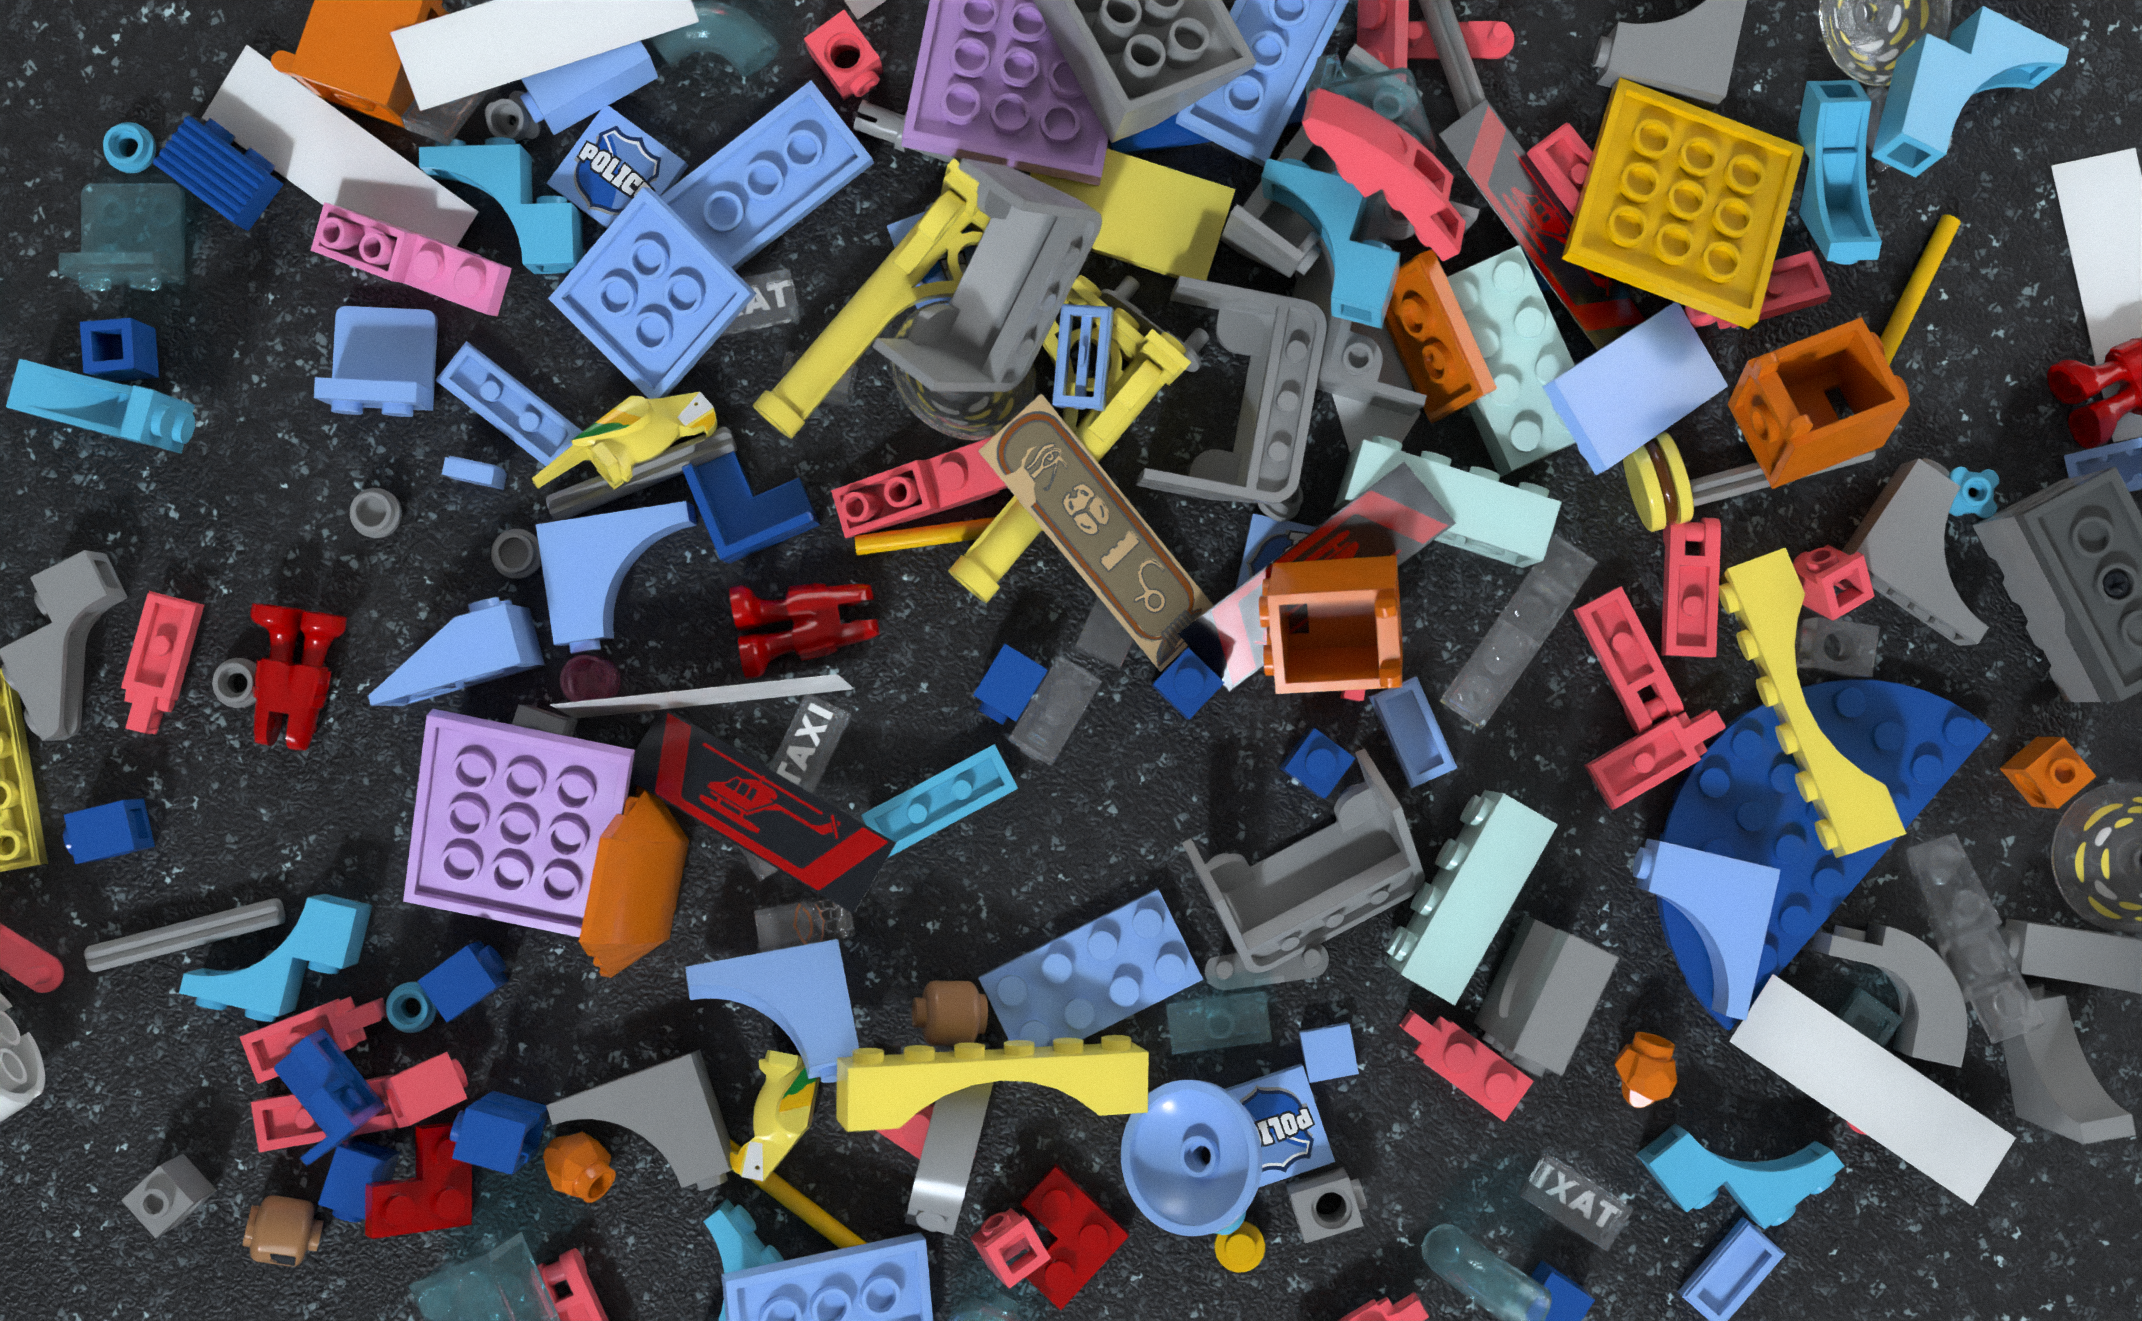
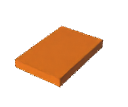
M1431 249L1418 254L1399 268V274L1384 323L1415 391L1427 395L1423 408L1429 422L1432 424L1495 391L1497 387L1435 252Z

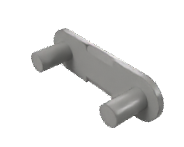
M1126 276L1115 291L1109 289L1101 291L1102 295L1099 299L1109 307H1112L1114 311L1117 308H1121L1129 313L1140 325L1138 332L1144 337L1151 329L1159 335L1165 332L1142 315V311L1129 302L1140 287L1135 278ZM1195 328L1183 343L1167 331L1186 349L1184 356L1191 363L1185 370L1196 372L1201 366V360L1197 354L1209 340V335L1203 329Z
M1319 944L1271 970L1253 973L1245 968L1238 953L1210 958L1205 967V976L1209 984L1218 990H1231L1316 978L1325 972L1328 967L1329 956L1325 947Z

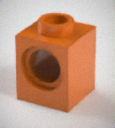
M2036 737L2000 767V770L2031 807L2058 809L2096 777L2064 737Z

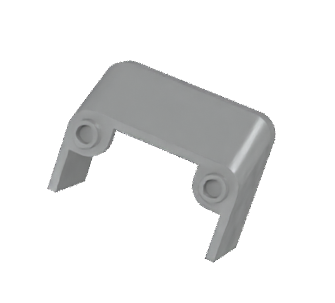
M1357 44L1349 51L1335 82L1328 90L1374 110L1397 124L1407 133H1410L1413 127L1405 121L1423 95L1421 91ZM1302 125L1277 159V161H1282L1286 158L1296 159L1306 163L1313 170L1329 174L1333 171H1338L1335 162L1321 146L1312 143L1308 138L1304 125ZM1262 181L1243 207L1236 205L1232 210L1220 241L1235 252L1289 278L1296 270L1305 275L1323 251L1315 245L1320 239V235L1309 222L1290 208L1276 201L1264 198Z
M962 158L958 168L979 182L977 206L981 212L991 219L949 305L937 304L921 310L911 324V333L908 339L877 338L873 348L931 391L1007 392L1018 386L1028 374L1100 232L1102 217L1099 212L1086 203L1012 167Z
M1383 189L1367 197V206L1355 242L1362 243L1364 240H1375L1376 235L1392 240H1404L1415 234L1413 225L1403 213L1394 210L1389 205L1384 196ZM1449 201L1466 221L1465 234L1476 221L1480 209ZM1320 237L1315 245L1323 251L1305 275L1298 272L1291 296L1292 298L1313 302L1323 311L1326 317L1327 330L1316 389L1413 416L1424 406L1427 395L1378 382L1383 363L1382 352L1378 344L1368 336L1349 331L1352 321L1332 316L1331 294L1334 286L1335 272L1330 254Z
M1180 276L1171 291L1170 300L1217 309L1216 336L1220 344L1232 353L1250 356L1233 452L1212 449L1201 453L1192 462L1188 476L1144 468L1137 477L1136 486L1208 500L1260 504L1283 502L1293 495L1299 484L1327 330L1326 317L1316 304L1307 300Z
M1365 748L1356 752L1365 781L1349 786L1340 794L1334 807L1337 822L1252 866L1248 865L1242 855L1235 853L1216 855L1205 864L1191 838L1182 842L1212 905L1248 971L1260 973L1271 970L1414 895L1423 885L1425 875L1403 809Z

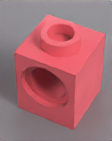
M845 10L839 12L804 38L809 54L844 101L853 94L856 97H860L878 84L880 80L878 76L884 72L880 57ZM844 51H854L860 55L858 62L853 67L845 69L834 64L836 57Z
M448 1052L434 1056L379 1081L399 1128L410 1126L468 1099L463 1089L468 1086L464 1069L457 1059H450Z

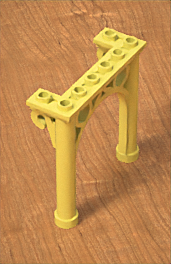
M954 158L947 165L941 194L774 389L771 392L765 390L752 405L761 416L788 438L792 439L805 424L807 418L897 315L907 308L926 300L953 297L963 276L958 263V255L966 247L978 246L991 219L981 212L977 206L979 182L958 168L960 163ZM968 225L975 230L962 234ZM947 253L946 265L951 281H938L916 287L942 255ZM1082 275L1075 279L1063 303L1109 307L1099 299L1102 295L1099 288ZM1117 308L1114 311L1105 411L1091 409L1077 426L1078 409L1065 407L1063 413L1064 422L1098 463L1165 383L1170 385L1191 363L1184 356L1186 349L1176 338L1167 332H1162L1159 335L1153 329L1144 337L1138 332L1140 328L1138 322L1121 308ZM1075 316L1078 320L1081 321L1082 316ZM1093 317L1091 342L1098 347L1100 318ZM1056 320L1042 344L1055 368L1058 347L1056 335L1059 334V325L1056 323ZM1081 328L1072 331L1070 349L1075 343L1080 341ZM1070 357L1066 395L1075 396L1077 374H1074ZM1122 357L1129 362L1124 371L1121 370ZM1088 378L1087 391L1094 392V378ZM1014 495L964 556L961 555L948 572L973 595L988 603L1000 588L997 584L1041 532L1042 528Z

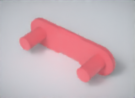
M1408 21L1407 59H1440L1426 21ZM1458 22L1471 59H1500L1505 57L1513 48L1514 34L1506 22Z
M0 923V969L36 992L46 993L58 988L64 978V968L61 962L56 957Z

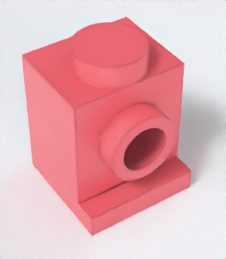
M1826 545L1823 548L1799 554L1793 562L1794 569L1805 592L1802 605L1832 621L1875 597L1865 557L1859 552L1850 556L1832 546ZM1833 586H1837L1845 591L1836 595Z
M1012 1208L1006 1212L996 1213L984 1221L981 1229L970 1237L988 1269L1009 1289L1051 1259L1025 1215L1020 1216ZM1024 1249L1028 1251L1014 1263L1007 1266L1006 1262Z

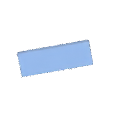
M467 341L436 379L438 383L545 466H548L573 445L571 440L583 432Z

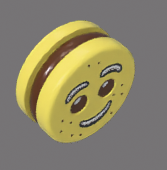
M1661 432L1623 459L1626 479L1636 510L1644 526L1651 532L1664 529L1666 525L1688 522L1694 515L1692 490L1681 454L1672 437L1667 432Z

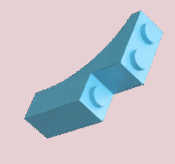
M1985 6L1978 9L1952 31L1949 43L1926 33L1896 60L1871 157L1913 177H1917L1947 154L1955 122L1971 95L2001 87L2034 89L2066 64L2069 48Z
M23 359L18 361L6 404L7 408L180 454H182L184 444L189 442L195 429V417L193 415L195 405L144 387L105 381Z

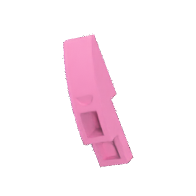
M324 202L311 247L313 252L390 281L407 284L492 316H498L512 269L455 245Z

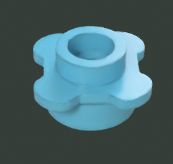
M1957 467L1950 472L1948 478L1961 486L1949 510L1950 514L1961 516L1974 513L1978 517L1986 519L1996 513L1997 505L1993 498L1994 488L1999 484V477L1995 471L1986 469L1978 473L1969 472L1965 467ZM1970 488L1976 490L1977 494L1975 497L1969 495Z

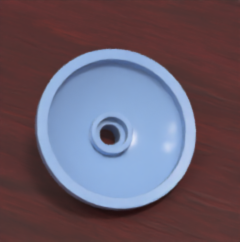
M1201 1080L1173 1081L1151 1091L1148 1094V1113H1134L1130 1115L1121 1144V1166L1124 1181L1129 1194L1139 1210L1151 1222L1168 1232L1183 1236H1202L1227 1228L1238 1220L1252 1203L1262 1174V1147L1255 1123L1241 1102L1222 1087ZM1204 1147H1207L1211 1153V1159L1208 1164L1202 1159Z

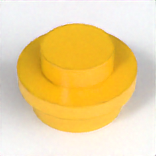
M1243 1221L1241 1226L1231 1234L1220 1235L1217 1233L1214 1249L1217 1259L1226 1269L1233 1272H1247L1254 1269L1261 1262L1265 1253V1242L1260 1230L1255 1225Z

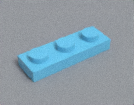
M994 744L865 812L861 816L866 826L896 842L895 847L888 856L890 857L1018 789V786L997 746Z

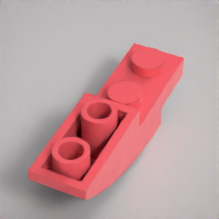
M1320 88L1310 92L1302 124L1311 142L1321 146L1335 162L1340 176L1347 183H1353L1364 198L1383 189L1384 196L1389 205L1394 210L1403 213L1413 225L1419 241L1424 246L1431 247L1442 261L1459 254L1466 221L1449 202L1453 175L1436 156L1412 135L1374 110L1349 98Z
M994 436L927 460H916L831 490L844 537L851 538L856 535L895 526L1000 493L999 490L1007 488L1006 484L978 452Z

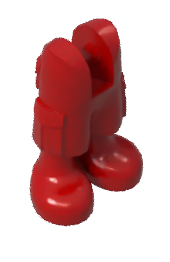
M2142 337L2132 338L2110 348L2103 364L2086 365L2075 360H2061L2048 369L2047 380L2050 390L2058 400L2066 404L2083 402L2109 385L2116 382L2120 384L2117 394L2086 404L2070 414L2068 419L2070 432L2074 439L2084 448L2093 449L2106 444L2113 435L2117 422L2128 412L2142 416Z
M813 583L788 587L786 599L781 600L758 598L745 585H737L729 589L732 614L738 631L750 630L775 622L788 620L794 622L792 630L772 634L739 636V654L746 679L762 676L766 671L768 663L780 655L795 651L796 655L801 658V661L825 655L828 656L838 651L840 647L862 642L880 634L878 619L854 620L847 624H841L838 607H851L875 600L872 587L869 584L826 586V584Z
M252 603L250 611L252 621L266 628L270 636L269 658H262L257 660L255 685H253V697L256 698L255 743L267 746L274 745L280 734L283 713L289 714L286 731L288 749L306 751L317 729L319 711L326 702L332 671H328V667L323 666L324 659L333 639L345 632L347 617L323 612L305 611L304 609ZM301 630L305 636L301 663L295 664L293 662V655L298 634Z

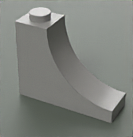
M1705 0L1699 6L1681 16L1658 23L1633 24L1618 22L1607 37L1601 36L1598 41L1593 58V66L1600 68L1596 84L1612 88L1621 77L1694 106L1708 110L1714 109L1727 95L1747 0Z
M1918 458L1902 463L1842 552L1850 556L1856 552L1863 554L1872 588L1958 646L1978 644L1989 627L1968 609L1957 593L1948 572L1944 550L1946 521L1954 498L1961 486L1948 478L1950 475L1949 471L1933 460L1926 458L1921 460Z
M2006 918L2005 929L2001 931L1997 942V953L2001 959L2000 968L2021 974L2061 979L2142 994V939Z
M2033 983L2012 987L2013 995L1995 998L2017 1117L2082 1144L2136 1135L2132 1114L2122 1109L2110 1098L2093 1074L2078 1042L2071 1021L2066 995L2045 990L2044 984Z
M700 1049L546 1105L552 1125L578 1119L603 1120L619 1124L643 1136L669 1162L681 1188L696 1183L698 1190L703 1191L728 1181L726 1172L732 1170L729 1158L730 1152H732L730 1137Z

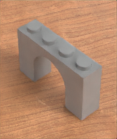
M1525 915L1473 1023L1485 1031L1484 1041L1502 1052V1055L1513 1060L1512 1063L1540 1077L1543 1076L1546 1068L1562 1076L1615 967L1618 957L1567 932L1550 927Z

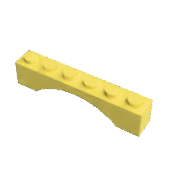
M1786 547L1728 568L1720 577L1722 585H1719L1720 601L1728 614L1734 612L1742 630L1736 634L1739 647L1746 660L1754 659L1761 678L1756 679L1757 690L1766 707L1773 706L1781 724L1775 727L1778 741L1786 755L1793 753L1800 770L1799 773L1795 774L1799 792L1805 802H1813L1820 818L1819 821L1815 822V829L1825 850L1832 849L1835 857L1839 858L1905 835V829L1886 785L1862 772L1837 751L1818 727L1805 702L1797 676L1795 657L1797 620L1805 592Z
M1124 1035L1101 1037V1044H1083V1040L1079 1038H1056L1053 1040V1046L1035 1047V1043L1032 1041L1011 1040L1004 1042V1049L985 1050V1045L980 1043H959L954 1045V1051L935 1052V1048L932 1046L913 1045L904 1047V1054L884 1055V1050L878 1048H859L853 1050L852 1057L837 1058L836 1120L847 1132L897 1129L903 1126L920 1110L947 1094L972 1085L995 1081L1032 1082L1058 1089L1076 1098L1099 1116L1148 1113L1149 1052L1134 1044L1131 1037Z

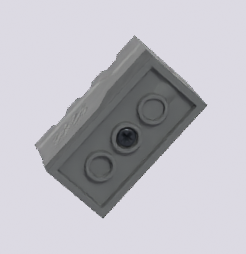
M2116 467L2060 480L1995 513L1993 516L1972 525L1988 556L1996 560L2005 576L2003 585L2013 602L2020 605L2028 620L2026 629L2037 647L2044 651L2051 664L2049 673L2065 703L2121 702L2142 691V516Z

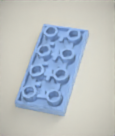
M1674 302L1542 387L1551 400L1554 410L1560 415L1578 445L1579 452L1587 460L1594 474L1597 475L1608 470L1721 392L1728 385L1679 303Z

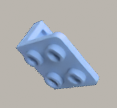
M340 307L335 315L332 378L315 377L314 398L330 404L331 412L340 414L361 415L363 414V408H382L383 415L412 417L414 410L433 411L438 329L437 316L433 312L424 309Z

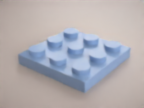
M642 187L548 299L649 399L668 396L757 293L651 188Z

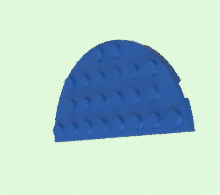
M1837 680L1801 687L1805 702L1818 727L1837 751L1862 772L1886 785L1904 829L1910 825L1992 730L1973 714L1951 701L1925 690L1900 683L1878 680ZM1764 703L1743 712L1705 745L1708 751L1699 756L1701 758L1700 761L1688 767L1671 799L1674 801L1667 817L1664 832L1659 837V841L1781 870L1750 1007L1756 1001L1772 974L1775 976L1780 974L1898 838L1890 839L1839 858L1835 857L1832 849H1824L1815 829V822L1819 821L1820 818L1813 802H1805L1799 792L1795 774L1799 773L1800 770L1793 753L1786 755L1780 746L1775 727L1781 724L1773 706L1766 707ZM1656 895L1664 937L1668 948H1671L1679 969L1685 977V983L1703 1008L1724 1029L1730 1031L1740 1019L1728 1017L1712 1010L1714 996L1713 970L1702 938L1681 911Z

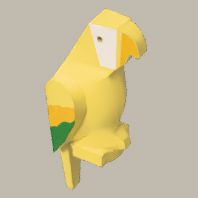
M701 392L645 399L642 396H629L572 439L573 445L532 478L533 483L537 488H540L580 462L591 460L600 475L615 490L624 481L629 482L633 477L635 465L659 456L680 437L705 432L706 437L709 438L717 428L714 407Z
M767 1050L765 1059H759V1068L766 1075V1081L757 1096L754 1106L753 1130L755 1137L744 1144L738 1154L733 1151L730 1152L729 1157L730 1165L737 1174L744 1178L759 1181L767 1180L802 1135L811 1127L820 1077L808 1079L801 1056Z

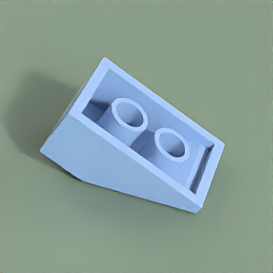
M499 597L488 598L469 604L470 613L454 617L368 695L371 706H404L545 666L530 609L513 605L511 600L500 601Z

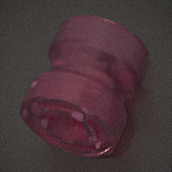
M581 655L569 660L563 667L560 675V685L565 696L572 702L614 698L619 690L620 675L616 666L608 659L599 656Z

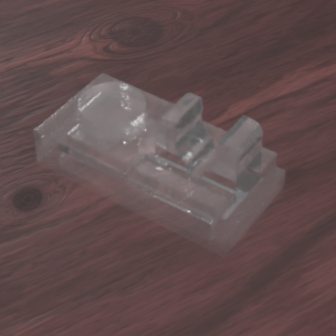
M1059 655L1008 741L1020 747V752L1035 761L1039 759L1052 766L1102 681Z

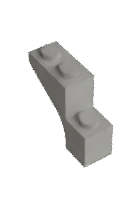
M84 550L30 577L37 591L34 593L35 603L40 612L46 618L51 619L52 623L0 648V656L4 662L2 665L3 676L10 687L18 691L26 707L24 710L25 721L33 733L40 736L42 741L66 740L76 735L81 729L87 636L93 624L105 611L128 598L107 554Z

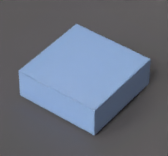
M450 455L449 458L445 457L442 475L452 479L504 490L507 477L505 470L495 465Z
M1348 1022L1299 1031L1309 1083L1359 1074L1350 1024Z

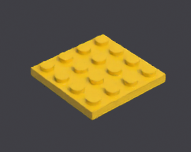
M1620 77L1611 90L1562 259L1750 329L1759 320L1805 147Z

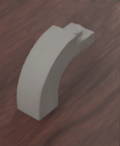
M1868 922L1867 931L1835 925L1833 934L1821 931L1815 932L1812 950L1830 956L1874 965L1893 983L1900 1003V1016L1893 1050L1919 1059L1962 1067L1967 1041L1968 1021L1966 1006L1953 973L1933 949L1906 932Z
M993 1082L972 1085L947 1094L935 1101L905 1223L919 1226L927 1231H938L954 1235Z

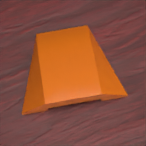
M638 785L636 797L629 796L627 798L623 815L616 814L599 838L579 937V943L586 954L594 957V966L600 967L599 974L609 978L670 939L689 845V839L663 800Z

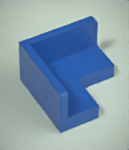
M734 451L699 466H695L692 463L682 466L718 556L724 562L730 564L820 526L818 517L800 478L754 496L738 455Z
M324 1028L306 1036L291 1048L292 1052L274 1067L275 1072L327 1136L301 1157L306 1166L338 1146L386 1108L385 1104Z

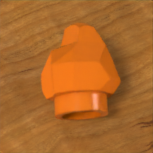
M1636 1032L1632 1044H1626L1615 1058V1067L1622 1080V1094L1631 1106L1644 1108L1658 1100L1670 1097L1677 1083L1675 1060L1672 1058L1675 1045L1671 1041L1655 1034Z
M580 1132L570 1136L556 1137L546 1146L543 1159L554 1190L582 1198L587 1203H592L600 1199L612 1186L616 1173L609 1166L611 1155L596 1139L584 1132Z

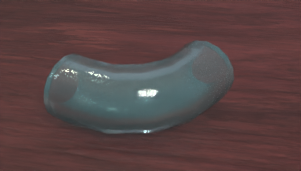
M713 0L692 2L699 22L648 38L671 68L682 59L694 53L713 52L727 59L743 77L750 76L765 67L780 49V44L773 35L747 12Z
M1440 1224L1432 1228L1425 1236L1422 1243V1257L1425 1264L1448 1284L1502 1321H1544L1546 1319L1552 1302L1551 1292L1547 1287L1490 1251L1457 1226Z

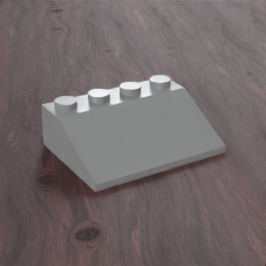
M1033 0L1111 143L1158 125L1254 68L1257 63L1222 0Z

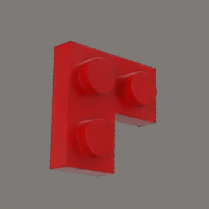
M454 1122L416 1126V1177L365 1184V1235L367 1237L376 1239L472 1225V1164L452 1159L456 1142L450 1141V1134Z
M1055 1163L1021 1200V1205L1056 1236L1045 1248L1051 1259L1025 1278L1056 1307L1062 1310L1129 1237V1231Z

